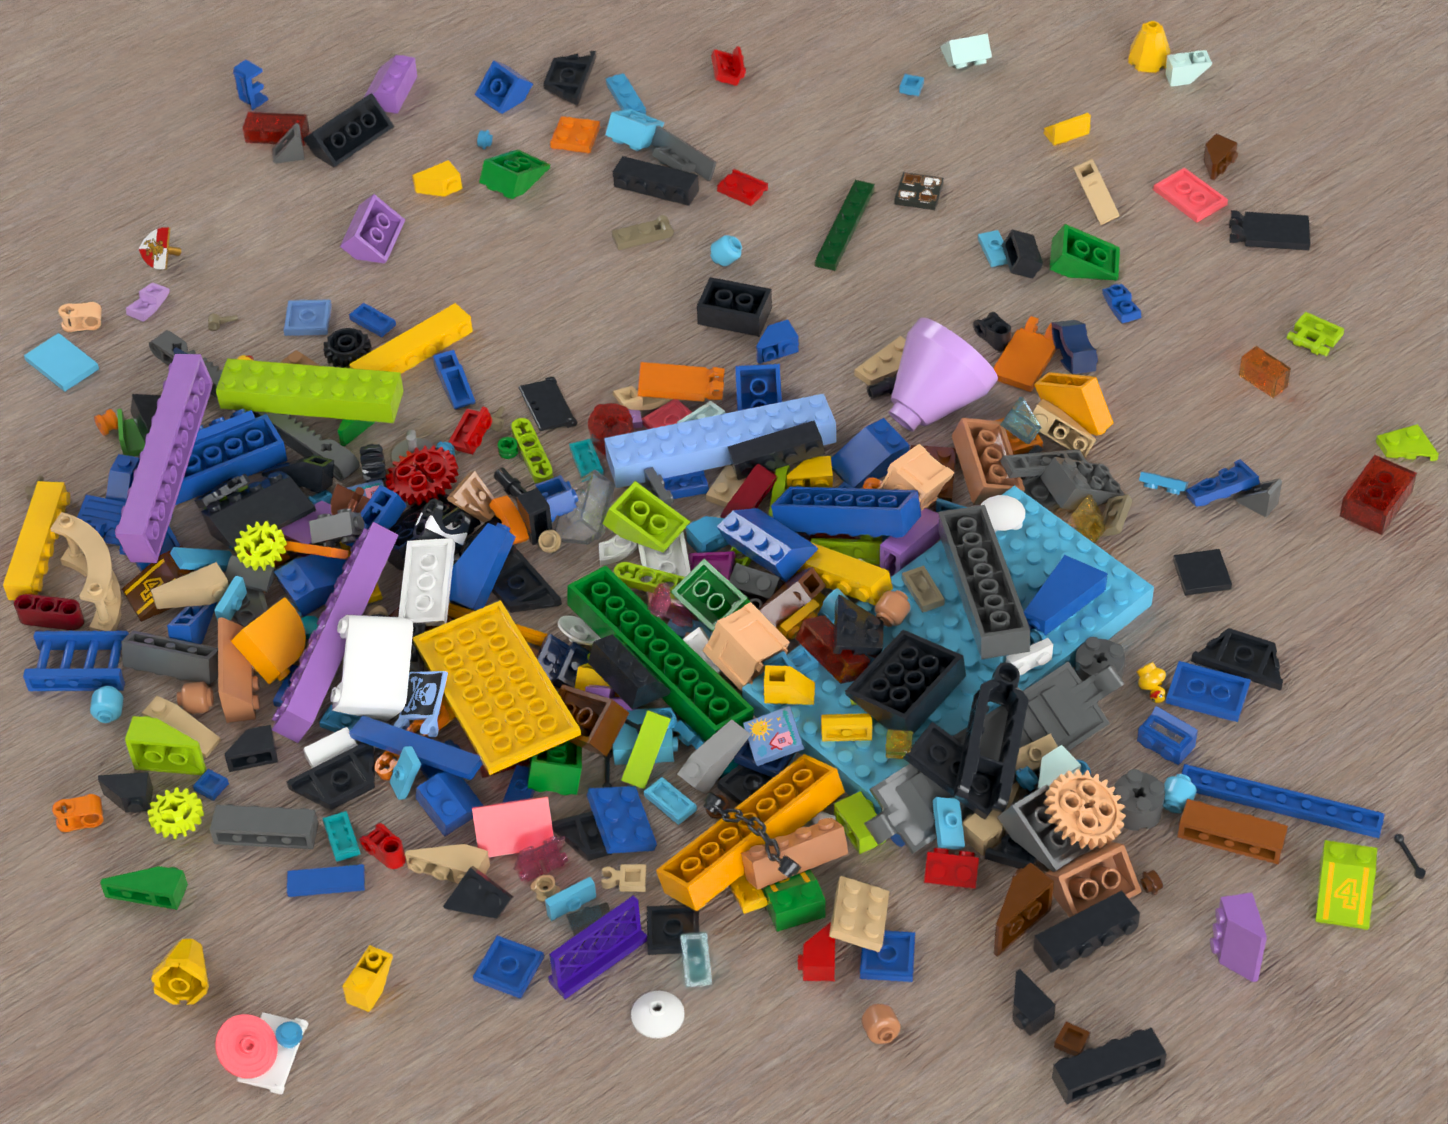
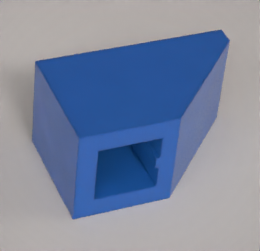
M789 320L767 326L756 346L758 364L799 352L798 335Z

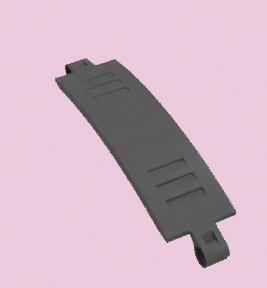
M1067 662L1025 689L1023 692L1029 701L1020 748L1051 734L1058 747L1063 745L1069 751L1109 725L1110 722L1098 706V702L1125 684L1113 665H1107L1085 681H1082L1070 663ZM1002 705L985 716L983 724L985 732L981 736L979 748H981L980 755L996 761L999 760L1008 711ZM967 727L952 736L963 745ZM908 764L869 789L882 808V812L864 824L878 845L893 835L898 834L913 854L937 838L932 800L936 797L956 798L914 766ZM1014 774V779H1013V782H1014V783L1017 782V780H1016V777H1017L1016 774ZM960 802L963 821L968 815H973L974 812Z

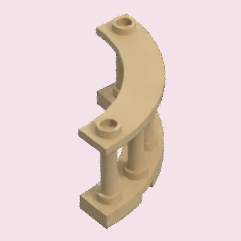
M61 512L50 529L51 532L60 534L67 539L69 547L60 559L62 565L78 571L85 577L87 576L86 583L79 597L81 600L93 602L96 607V613L89 626L90 631H116L121 620L123 599L117 577L112 570V561L108 547L100 534L88 523L73 515Z

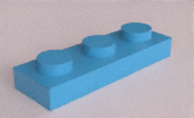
M624 73L606 78V85L621 110L632 109L646 115L645 106Z

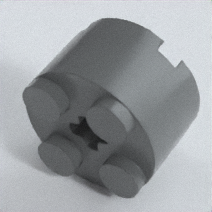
M1089 637L1077 650L1074 671L1082 681H1085L1110 664L1111 666L1113 665L1123 680L1125 666L1124 649L1120 644L1112 641Z
M1137 769L1128 771L1127 774L1117 780L1114 785L1115 790L1113 791L1114 796H1121L1117 804L1125 806L1120 811L1126 815L1122 820L1124 823L1123 827L1133 831H1139V828L1148 827L1147 829L1153 828L1162 817L1165 786L1150 774Z

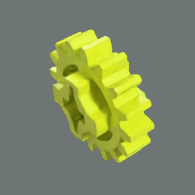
M265 521L263 526H260L259 522H256L253 528L247 525L248 531H240L239 533L242 538L235 539L237 546L234 547L240 563L243 562L246 568L252 566L254 571L259 566L262 567L263 571L266 570V565L275 567L274 561H282L280 554L286 553L284 546L287 545L282 530H278L275 524L270 527L267 521ZM246 550H248L249 553H251L252 555L249 556V555L246 553Z
M175 788L174 793L165 790V796L157 795L158 802H151V809L147 812L151 828L154 827L155 833L159 834L162 832L164 838L172 834L174 839L177 838L179 833H182L184 837L187 836V830L194 832L196 830L194 824H201L200 817L204 816L201 799L197 798L195 792L189 794L187 788L183 792H179V789Z

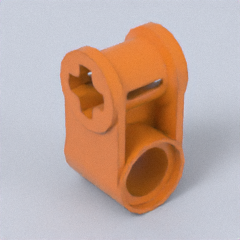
M95 794L62 799L57 801L52 807L53 814L57 818L56 826L62 832L94 828L103 823L102 801Z

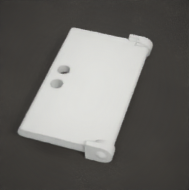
M262 1013L260 1017L271 1027L274 1034L278 1026L284 1022L297 1023L302 1028L303 1033L308 1026L307 1021L298 1018L292 1020L268 1013ZM277 1042L278 1052L276 1060L266 1073L250 1079L238 1077L237 1081L270 1089L272 1093L283 1094L284 1085L299 1044L293 1048H285Z

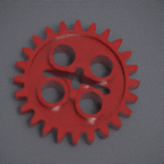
M425 445L420 451L416 447L414 453L406 451V457L399 456L400 461H393L394 467L388 468L389 474L385 476L387 479L385 483L389 490L397 493L410 506L414 501L420 505L422 500L428 503L432 497L438 499V494L445 495V489H452L451 483L457 482L455 477L459 475L457 471L459 467L454 455H451L449 450L444 451L443 447L436 449L435 445L427 449Z

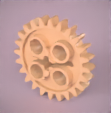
M1079 769L1073 774L1069 770L1064 775L1060 774L1050 784V788L1045 793L1048 798L1044 801V804L1049 806L1045 813L1052 815L1048 822L1056 823L1057 827L1054 831L1058 832L1061 830L1063 832V840L1070 837L1071 845L1078 841L1081 849L1087 844L1090 850H1093L1096 846L1102 848L1105 844L1109 845L1121 833L1120 829L1124 826L1122 820L1126 815L1120 811L1125 806L1117 804L1121 796H1114L1112 792L1115 790V787L1107 788L1108 780L1100 782L1099 774L1092 778L1090 777L1089 770L1083 775Z

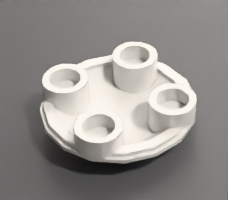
M997 495L989 497L982 502L981 505L986 506L995 532L998 530H1018L1022 527L1023 520L1025 519V509L1016 498Z

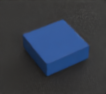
M207 769L193 785V789L195 792L214 801L229 785V782L222 775Z

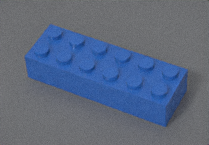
M262 415L196 441L175 505L207 493L232 476L246 474L248 477L288 461L284 442L268 415Z
M789 487L771 505L775 520L795 533L806 532L808 535L827 533V535L848 534L849 536H858L864 534L871 537L891 535L893 538H900L905 536L922 516L918 490Z

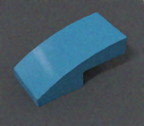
M807 645L788 655L782 651L762 662L764 667L765 665L791 666L803 675L820 667L818 660Z

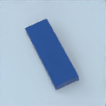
M364 864L287 871L288 897L365 891Z

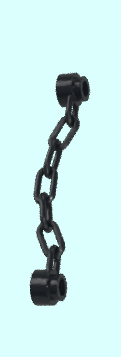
M709 792L704 799L705 804L703 805L707 810L715 815L719 812L722 814V819L725 822L738 823L743 821L747 823L749 830L755 835L761 836L766 842L765 850L770 861L778 862L780 865L778 870L788 878H791L792 875L796 876L801 866L787 855H784L782 859L780 858L778 843L765 832L766 825L757 817L747 819L743 817V813L739 809L723 810L727 803L714 793ZM728 812L739 813L735 814L737 819H730ZM753 821H756L759 825H761L762 829L758 828L757 830H755L752 827L755 826V823ZM769 846L775 847L776 855L774 853L771 854Z

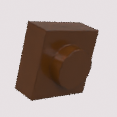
M1066 1021L1054 1042V1048L1072 1056L1079 1055L1083 1052L1090 1039L1091 1032Z

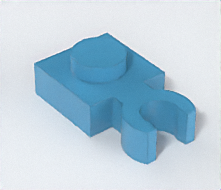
M681 720L677 722L674 728L680 733L678 738L689 747L692 744L697 750L705 743L688 724Z

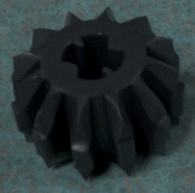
M380 444L362 446L360 448V460L364 480L366 482L380 479L385 480L386 466L382 446Z

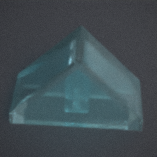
M1019 397L1000 424L1026 444H1030L1042 428L1024 397Z
M707 932L681 934L685 986L712 985Z

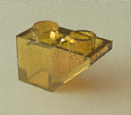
M1089 494L1065 522L1094 544L1106 531L1101 511L1093 496Z

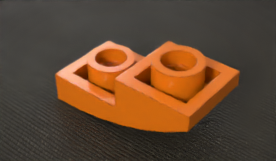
M508 495L493 499L489 507L501 519L502 524L510 528L509 532L516 536L513 545L527 541L529 536L525 523Z

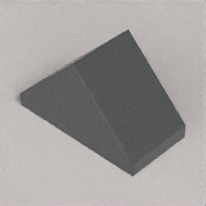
M296 123L272 148L274 163L305 160L299 124Z
M1278 478L1261 482L1250 490L1243 491L1236 498V501L1252 511L1267 517L1279 503L1282 481Z

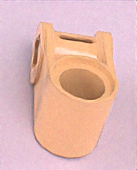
M95 302L62 305L58 310L63 320L61 324L62 329L66 332L97 330L101 326V306Z

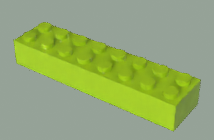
M227 358L216 388L220 409H245V411L252 410L254 412L394 423L404 392L400 372Z

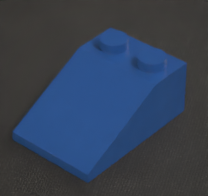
M780 364L735 366L737 411L782 402Z
M882 418L864 427L831 457L832 470L843 482L860 489L863 487L866 479H880L886 476L890 464L910 451V445Z
M310 555L293 559L275 570L274 573L284 592L292 603L295 604L297 610L301 612L302 617H305L326 604L330 594L335 590L334 585L339 575H342L344 571L342 568L347 558L339 559Z

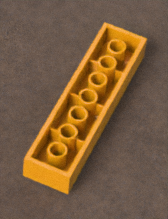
M803 754L734 809L741 810L743 817L747 819L757 817L766 825L765 832L768 836L776 838L794 833L812 818L816 817L818 813L833 803L845 791L836 768ZM729 812L728 814L730 815V819H737L735 817V814L739 813ZM721 818L660 866L656 873L665 894L697 911L745 873L741 853L750 850L755 845H763L766 842L761 836H757L749 830L747 823L743 821L738 823L725 822ZM753 821L755 823V826L752 827L755 830H757L758 828L762 829L761 825H759L756 821Z

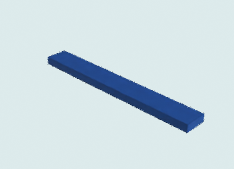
M1186 764L1183 766L1181 774L1191 778V782L1195 785L1196 793L1380 838L1385 813Z

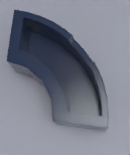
M1077 320L1052 322L1055 349H1060L1063 357L1060 361L1065 369L1071 374L1096 371L1098 355L1096 349L1088 340L1086 324Z

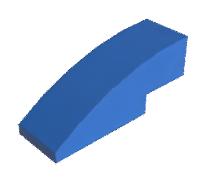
M451 350L434 355V367L454 410L475 404L476 401L455 351Z

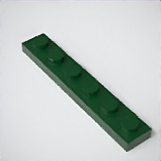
M859 180L854 181L815 259V267L832 271L836 270L875 191V184Z

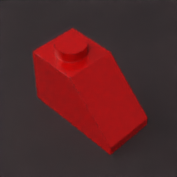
M831 922L803 944V954H798V970H803V981H835V938L829 936Z

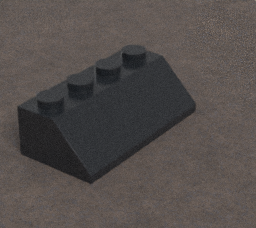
M370 93L304 137L303 140L314 156L334 168L395 126L374 95Z

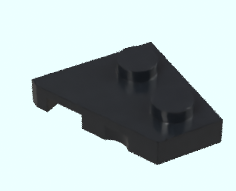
M246 474L232 476L196 499L195 503L198 508H204L213 502H220L219 499L237 492L238 488L247 484L250 480Z
M471 866L443 907L448 910L497 919L514 896L477 868Z

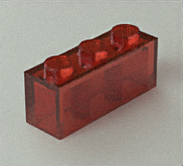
M247 112L242 127L245 142L277 144L297 123L300 125L303 146H305L303 138L308 135L310 130L307 114Z
M825 615L803 620L795 639L840 684L855 681L867 668L870 659L865 654L853 655L852 650L843 649L841 654L833 653L834 624Z

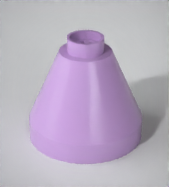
M919 318L907 333L891 396L894 406L889 411V414L897 423L913 432L919 424L928 426L985 396L997 382L998 376L986 359L958 335L933 320Z

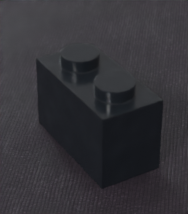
M1012 229L1002 243L1010 272L1033 279L1043 265L1035 237L1032 234Z
M538 488L516 496L518 511L525 523L529 541L532 545L538 543L539 537L544 531L553 530L550 505Z

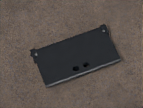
M555 377L545 378V381L520 385L518 387L539 431L564 426L570 428L577 425L578 422L573 417Z

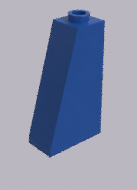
M487 523L453 565L449 601L474 611L485 607L516 536L509 532V527L501 523H497L496 526Z
M1064 555L1024 611L1030 630L1035 628L1037 631H1042L1045 636L1106 590L1108 573Z

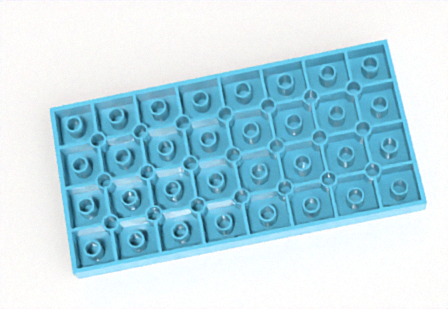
M1013 486L1002 495L1016 498L1022 503L1025 509V519L1020 529L998 530L995 534L1023 612L1064 555L1108 573L1106 590L1045 636L1053 643L1052 660L1045 665H1039L1020 675L1018 688L1024 691L1067 662L1070 663L1072 668L1075 667L1077 650L1086 642L1087 638L1097 637L1098 639L1109 640L1152 605L1154 586L1019 488ZM941 540L890 577L893 586L891 591L899 590L905 593L911 608L900 625L892 627L883 626L882 651L902 630H906L963 655L966 677L910 739L889 731L872 717V740L822 741L821 715L867 714L860 706L851 704L850 698L845 695V690L875 660L867 654L853 655L852 650L843 649L841 654L833 653L834 620L790 652L792 653L807 645L819 662L820 667L804 674L815 682L814 705L764 703L765 671L753 679L752 684L748 683L742 687V697L754 708V716L757 718L790 706L804 746L803 750L797 752L801 755L806 754L836 768L844 791L850 796L861 791L863 796L873 803L877 815L882 812V808L869 789L910 764L903 757L932 721L951 736L965 729L968 726L974 695L980 690L982 683L992 679L995 671L993 668L982 665L979 657L976 656L978 648ZM921 566L926 568L945 599L943 606L923 613L902 580V573ZM862 601L856 603V605L876 616L875 605ZM988 702L987 706H990L988 713L1001 705Z

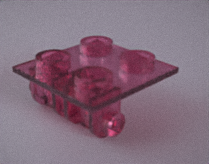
M659 583L654 593H647L648 610L653 615L660 618L665 616L672 619V622L678 626L685 627L686 625L692 628V613L686 607L671 601L670 586L667 583Z
M557 836L550 837L543 841V845L534 849L533 846H530L519 852L520 855L517 856L513 869L515 871L520 868L521 871L518 872V876L521 882L524 880L528 882L539 877V874L541 876L544 875L539 860L542 861L548 873L551 872L550 866L552 870L565 866V862L568 861L565 852L560 853L565 836L557 838Z

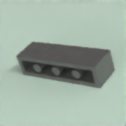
M134 630L121 641L124 667L133 668L137 671L152 672L156 675L171 676L179 680L205 682L208 685L218 677V648Z
M227 804L216 805L210 832L214 844L313 849L319 823L316 811L307 808L290 809Z

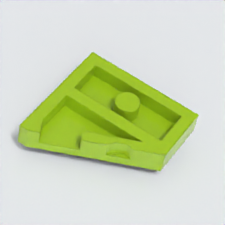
M1418 424L1377 435L1376 443L1386 457H1403L1416 460V456L1430 457V461L1438 460L1439 453Z

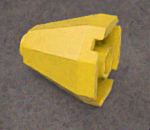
M1149 21L1141 26L1130 47L1128 59L1130 65L1132 63L1135 64L1136 70L1156 73L1160 67L1164 66L1166 68L1167 55H1170V48L1162 25L1156 21Z
M181 939L170 950L152 973L151 979L152 983L154 982V993L171 1004H180L179 1000H188L186 1005H194L207 994L209 984L202 944L194 939Z

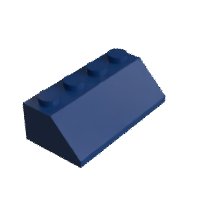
M758 508L733 510L717 526L729 545L785 582L818 550L817 546Z

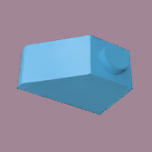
M704 516L697 521H693L690 525L686 526L688 544L697 553L716 552L729 545L717 528L725 518Z

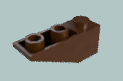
M813 567L798 571L758 610L777 627L809 603L826 585Z

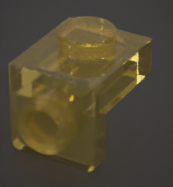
M887 729L886 758L903 759L906 753H910L913 731Z

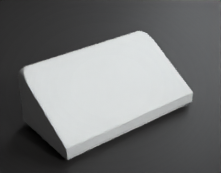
M345 727L306 746L304 753L310 766L314 768L357 746L355 740L350 737V730Z

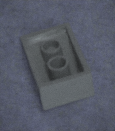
M1046 784L1010 806L998 816V819L1015 842L1052 872H1055L1087 852L1090 848L1087 844L1081 849L1078 841L1071 845L1070 837L1063 840V832L1061 830L1058 832L1054 831L1057 825L1056 823H1049L1048 821L1052 815L1045 813V810L1049 807L1044 804V801L1048 798L1045 793L1049 789Z

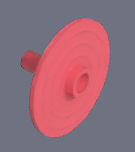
M241 1014L228 1019L220 1027L215 1040V1050L221 1065L229 1073L240 1078L250 1079L263 1075L273 1066L277 1057L278 1045L273 1030L264 1020L254 1015Z

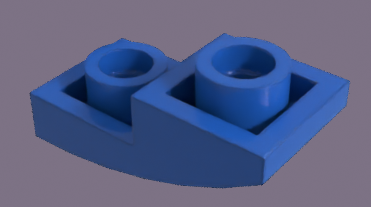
M1115 284L1109 288L1102 289L1106 302L1121 323L1141 318V310L1132 302L1131 292L1123 284Z

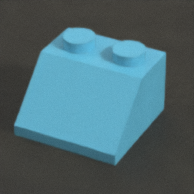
M632 109L611 112L606 136L611 137L613 142L619 144L626 143L629 145V148L640 151L643 148L650 147L656 127H663L664 122Z

